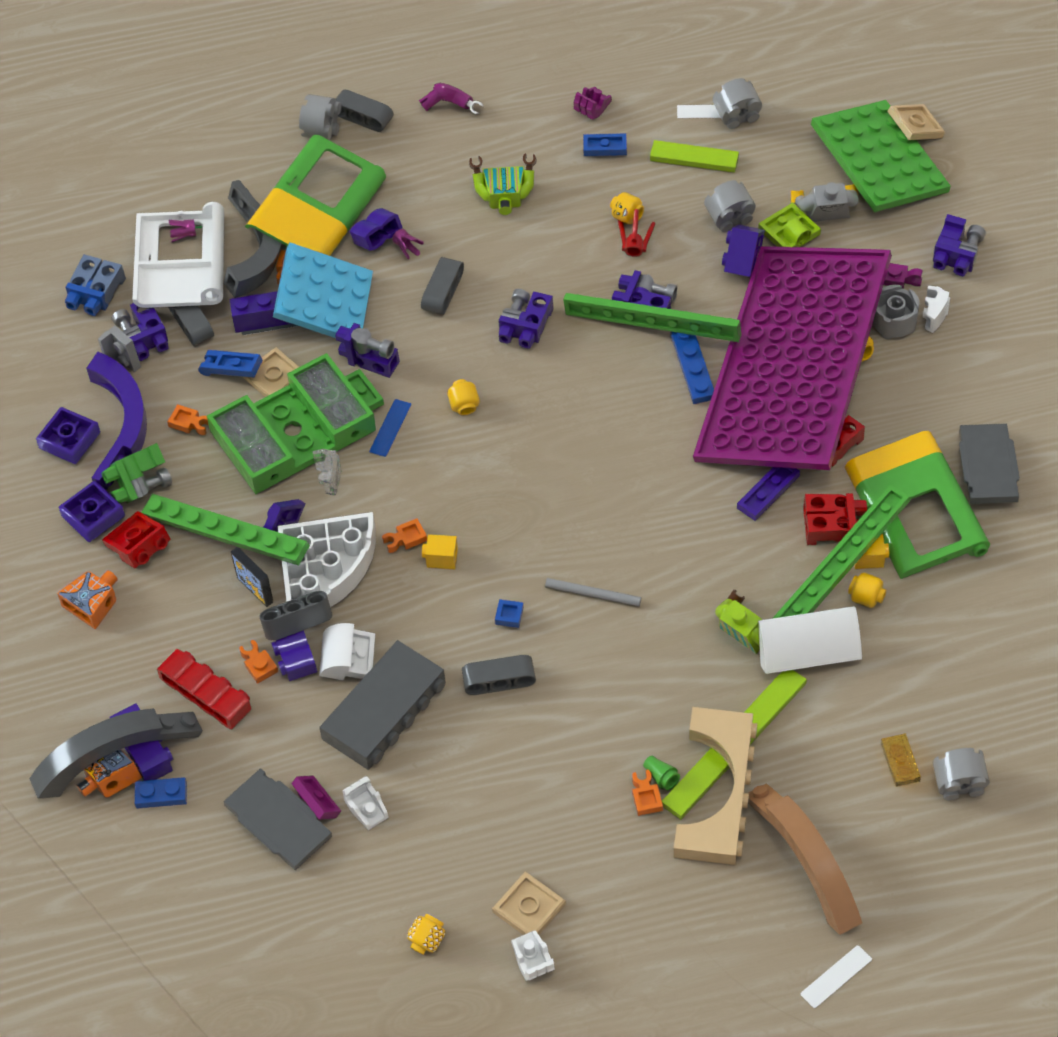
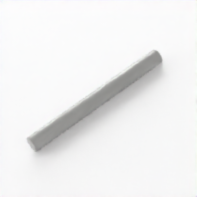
M547 578L545 584L546 588L639 607L642 599L638 596Z

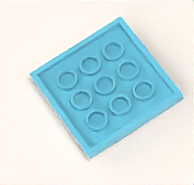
M289 242L286 248L273 317L336 338L335 334L340 326L351 328L353 323H357L363 328L373 271Z

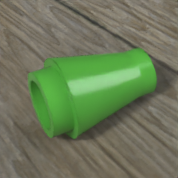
M653 755L644 761L643 767L651 772L652 778L661 789L671 790L678 784L680 774L677 768L657 759Z

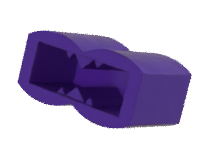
M379 208L370 213L366 220L357 222L349 232L354 244L372 251L379 248L386 239L392 238L395 232L403 227L398 214Z
M304 630L271 642L275 656L280 655L282 661L278 662L282 676L287 674L289 681L317 672Z

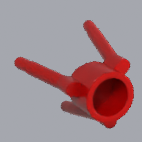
M638 209L634 210L632 234L627 238L623 222L618 220L622 239V251H625L627 255L632 257L640 256L642 252H646L648 241L655 227V222H652L643 241L641 235L637 234Z

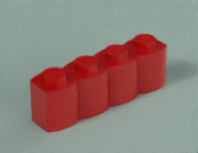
M176 649L157 668L159 678L164 683L177 690L186 699L195 703L204 712L213 716L222 725L231 730L251 710L250 697L246 692L241 689L236 690L232 688L231 683L225 677L221 676L219 678L213 675L214 672L208 665L197 663L194 656L188 651L183 652Z

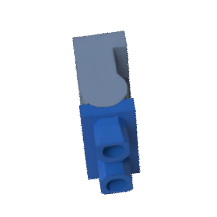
M83 254L70 282L65 287L68 294L65 299L66 307L75 311L80 304L85 305V312L92 316H96L100 309L106 311L119 284L122 285L126 279L122 265L107 260L102 262V259Z

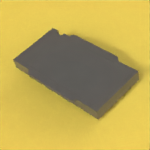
M1007 423L960 425L959 434L961 441L959 442L964 482L967 483L970 504L1018 502L1017 482L1020 477L1014 441L1009 438Z
M261 768L224 800V806L238 818V821L273 854L279 855L294 870H297L332 837V832L317 820V816L308 805L281 781L276 782L272 778L267 777L265 771Z

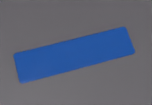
M398 399L393 401L369 450L370 453L384 457L387 456L411 403Z

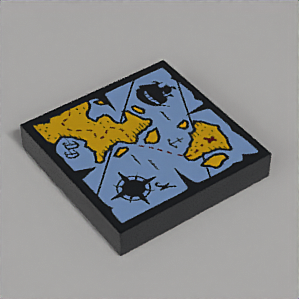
M236 547L231 551L237 579L268 607L273 603L268 575L240 548Z

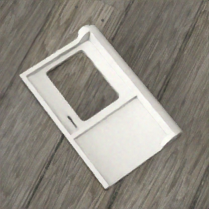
M209 202L204 205L202 211L137 213L133 303L142 308L215 305L220 303L223 299L224 267L223 206L217 202ZM194 219L195 225L203 226L202 259L158 261L159 229L164 226H171L168 220L184 221Z

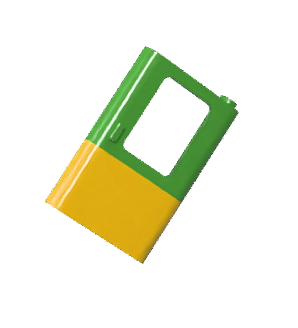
M313 135L245 225V228H255L286 246L291 242L331 256L385 181L386 174L384 169L320 135ZM326 151L362 169L356 180L334 208L298 190V187Z

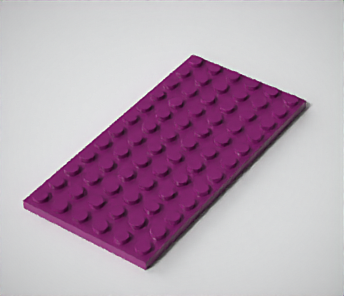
M760 247L737 320H740L741 338L739 342L730 341L693 454L695 462L816 470L831 469L891 261V250Z

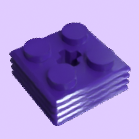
M60 407L36 437L39 449L77 464L101 431L98 422Z
M92 481L58 507L61 516L87 542H91L125 517L123 506L97 481Z

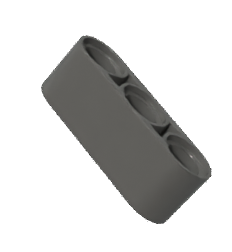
M344 89L336 97V101L341 102V112L338 117L377 132H381L394 116L393 110L388 105L350 90Z
M445 257L439 259L422 296V310L445 314L463 275L464 262Z
M199 306L168 307L193 346L214 337L213 329Z
M324 591L311 592L264 610L259 615L265 637L268 640H278L329 621L333 616L327 593Z
M529 655L472 662L462 667L465 692L469 695L524 688L536 682L533 660Z

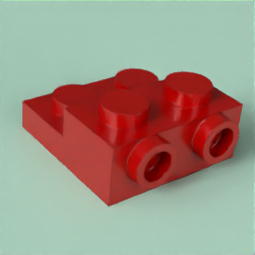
M139 511L102 539L107 548L119 554L121 560L134 569L139 565L146 564L151 555L156 551L165 549L171 540L163 525Z

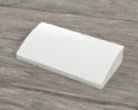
M855 606L758 621L760 663L766 674L862 659L860 630Z

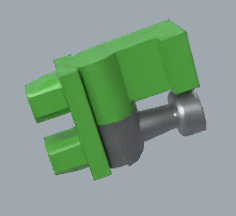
M157 443L115 461L110 465L111 467L101 473L106 484L117 480L120 488L110 492V494L119 503L127 502L128 504L137 500L158 485L162 487L172 485L171 476L165 467L157 470L154 477L145 479L143 472L165 463Z

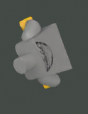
M830 182L827 185L814 186L806 197H804V190H791V203H796L802 211L807 212V216L813 222L850 218L848 205L850 207L856 206L859 194L854 184L845 185L844 183L836 184Z

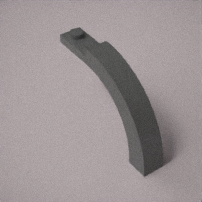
M240 180L232 181L228 199L248 223L260 207V204ZM255 228L252 229L257 237L259 249L249 259L229 266L226 270L223 284L234 298L248 294L260 287L270 277L276 265L281 243Z
M153 708L125 713L97 723L65 741L39 764L29 779L38 799L60 797L68 784L80 772L112 752L148 741L199 737L203 730L194 712L156 714Z

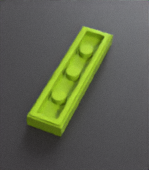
M654 140L650 153V161L733 173L736 171L739 158L738 151Z

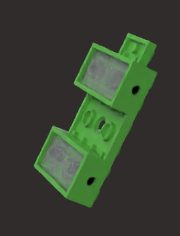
M326 353L287 373L289 385L255 403L251 401L248 395H245L207 415L211 434L255 495L376 431L374 413L372 411L384 405V400L360 369L344 376ZM292 424L297 427L301 426L302 430L298 435L289 436L285 434V428Z

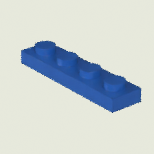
M670 331L693 404L711 401L714 388L696 335Z

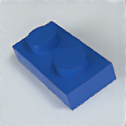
M626 133L583 134L584 156L627 155Z
M185 777L135 782L136 809L187 804V781Z

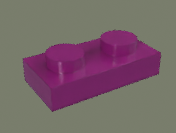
M314 775L296 776L291 784L319 820L337 818L341 812L340 808Z

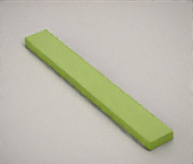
M794 670L782 671L746 709L744 713H752L753 723H757L756 738L806 685V678ZM751 738L750 745L755 740V738ZM710 748L662 800L663 807L682 820L730 768L728 763L717 751Z

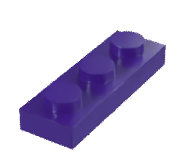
M772 467L737 503V509L756 521L800 476V470L797 468Z

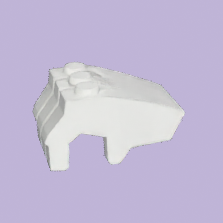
M928 286L927 297L925 298L928 308L923 310V318L926 319L925 329L931 333L941 325L949 311V292L944 291L938 286Z
M367 776L343 790L345 803L352 814L367 830L389 818L379 792L375 791Z
M536 930L511 940L518 966L526 981L555 970L553 958L551 959L548 947Z

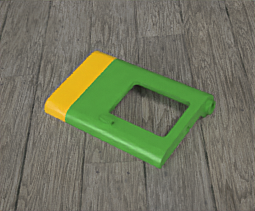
M930 431L916 433L851 459L845 465V469L860 499L867 502V510L889 485L909 495L910 500L931 491H936L939 493L962 538L960 541L925 555H918L897 516L882 534L884 544L888 543L889 557L900 579L967 553L975 557H980L987 553L990 542Z

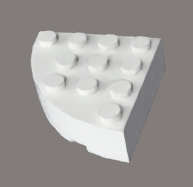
M373 512L278 526L279 533L306 540L310 545L299 566L282 561L286 601L311 592L324 591L327 593L330 607H332L356 588L366 574L373 559L376 545Z

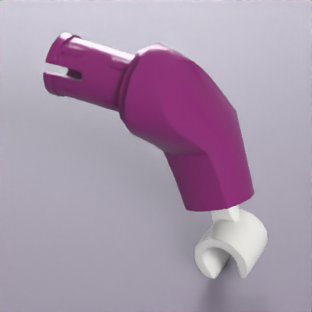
M441 82L434 84L433 90L419 100L426 111L441 100L452 102L464 109H469L470 107L471 112L475 114L480 113L474 111V105L479 104L483 106L481 102L473 101V98L464 91Z

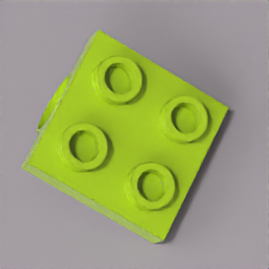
M793 202L758 223V228L765 230L764 235L776 247H801L821 235V228Z

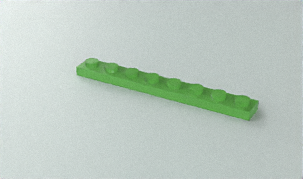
M566 293L563 298L566 315L739 342L741 338L740 320L571 293Z
M889 485L773 618L813 613L910 502V496Z
M155 494L151 495L141 512L157 522L298 566L310 547L306 540Z

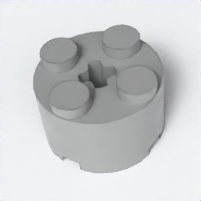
M743 78L734 79L721 86L723 90L719 94L717 91L715 92L713 103L723 123L729 129L738 127L742 122L748 121L751 123L759 118L758 113L762 108V102L751 81L748 80L746 82Z
M308 94L304 99L308 100L306 106L302 105L300 111L299 128L304 130V133L301 135L311 138L313 135H320L328 140L333 135L337 136L339 132L337 118L341 112V102H337L335 98Z
M736 180L722 183L714 189L715 193L711 197L708 194L705 198L704 205L714 223L722 232H728L734 225L740 223L745 225L753 220L752 214L755 211L756 205L742 182L739 184Z
M889 285L882 288L872 324L881 333L883 338L903 337L915 331L919 311L918 296L911 289L909 291L902 289L900 285Z
M974 748L955 749L945 752V758L939 760V756H937L933 760L938 791L943 795L944 800H955L959 798V794L969 793V796L976 797L985 793L984 788L989 785L990 781L983 751L979 750V753H975Z

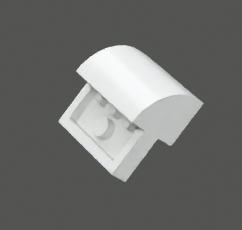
M350 623L335 624L326 628L322 638L319 676L344 680L345 676L363 679L373 668L375 633L355 630L354 624Z

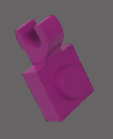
M890 263L884 286L900 285L904 288L905 283L921 286L923 270L914 268L908 271V266Z

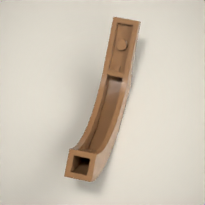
M767 783L757 786L748 792V804L778 830L802 864L819 898L827 924L839 935L862 924L857 905L843 873L825 841L802 809L788 795L782 797Z

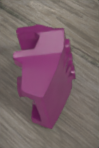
M584 87L582 94L576 93L573 109L594 120L612 102L611 95L606 96L602 94V91L596 87L590 89Z

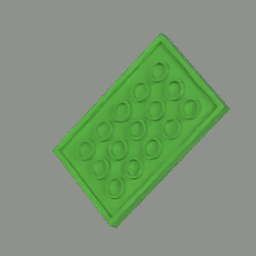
M887 100L815 117L811 121V126L874 212L945 194L951 188V185L917 140H908L887 112L890 108Z

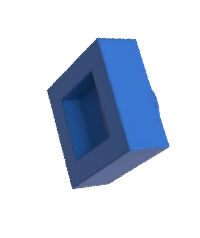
M499 599L495 625L519 628L524 609L523 602Z

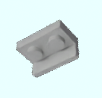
M113 326L98 338L103 354L117 362L119 361L125 368L128 366L133 372L141 368L133 340L117 326Z

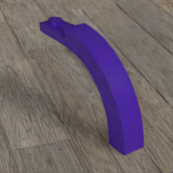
M97 352L86 367L90 382L102 386L111 392L124 408V422L121 432L91 477L92 481H97L107 490L114 481L106 484L101 473L111 467L110 465L115 461L141 451L146 437L147 417L140 390L132 375L116 360Z

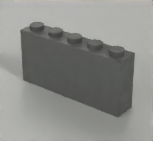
M397 640L319 727L322 740L369 770L373 764L380 762L387 748L393 746L398 741L401 732L413 724L415 716L428 707L430 699L436 693H440L446 684L444 669Z

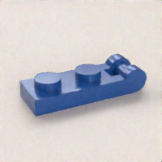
M208 350L204 357L205 361L200 364L198 371L205 376L220 374L254 378L263 359L260 354Z

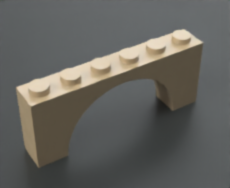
M692 707L689 740L697 741L713 748L725 759L733 774L734 787L727 803L712 817L698 823L677 824L674 858L736 865L737 856L742 857L743 841H739V833H745L746 817H742V808H748L749 793L744 792L745 785H750L752 770L747 769L748 761L753 762L755 749L754 746H750L751 738L756 739L757 723H753L752 713Z

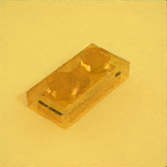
M906 733L882 738L881 746L895 787L920 782L921 775Z

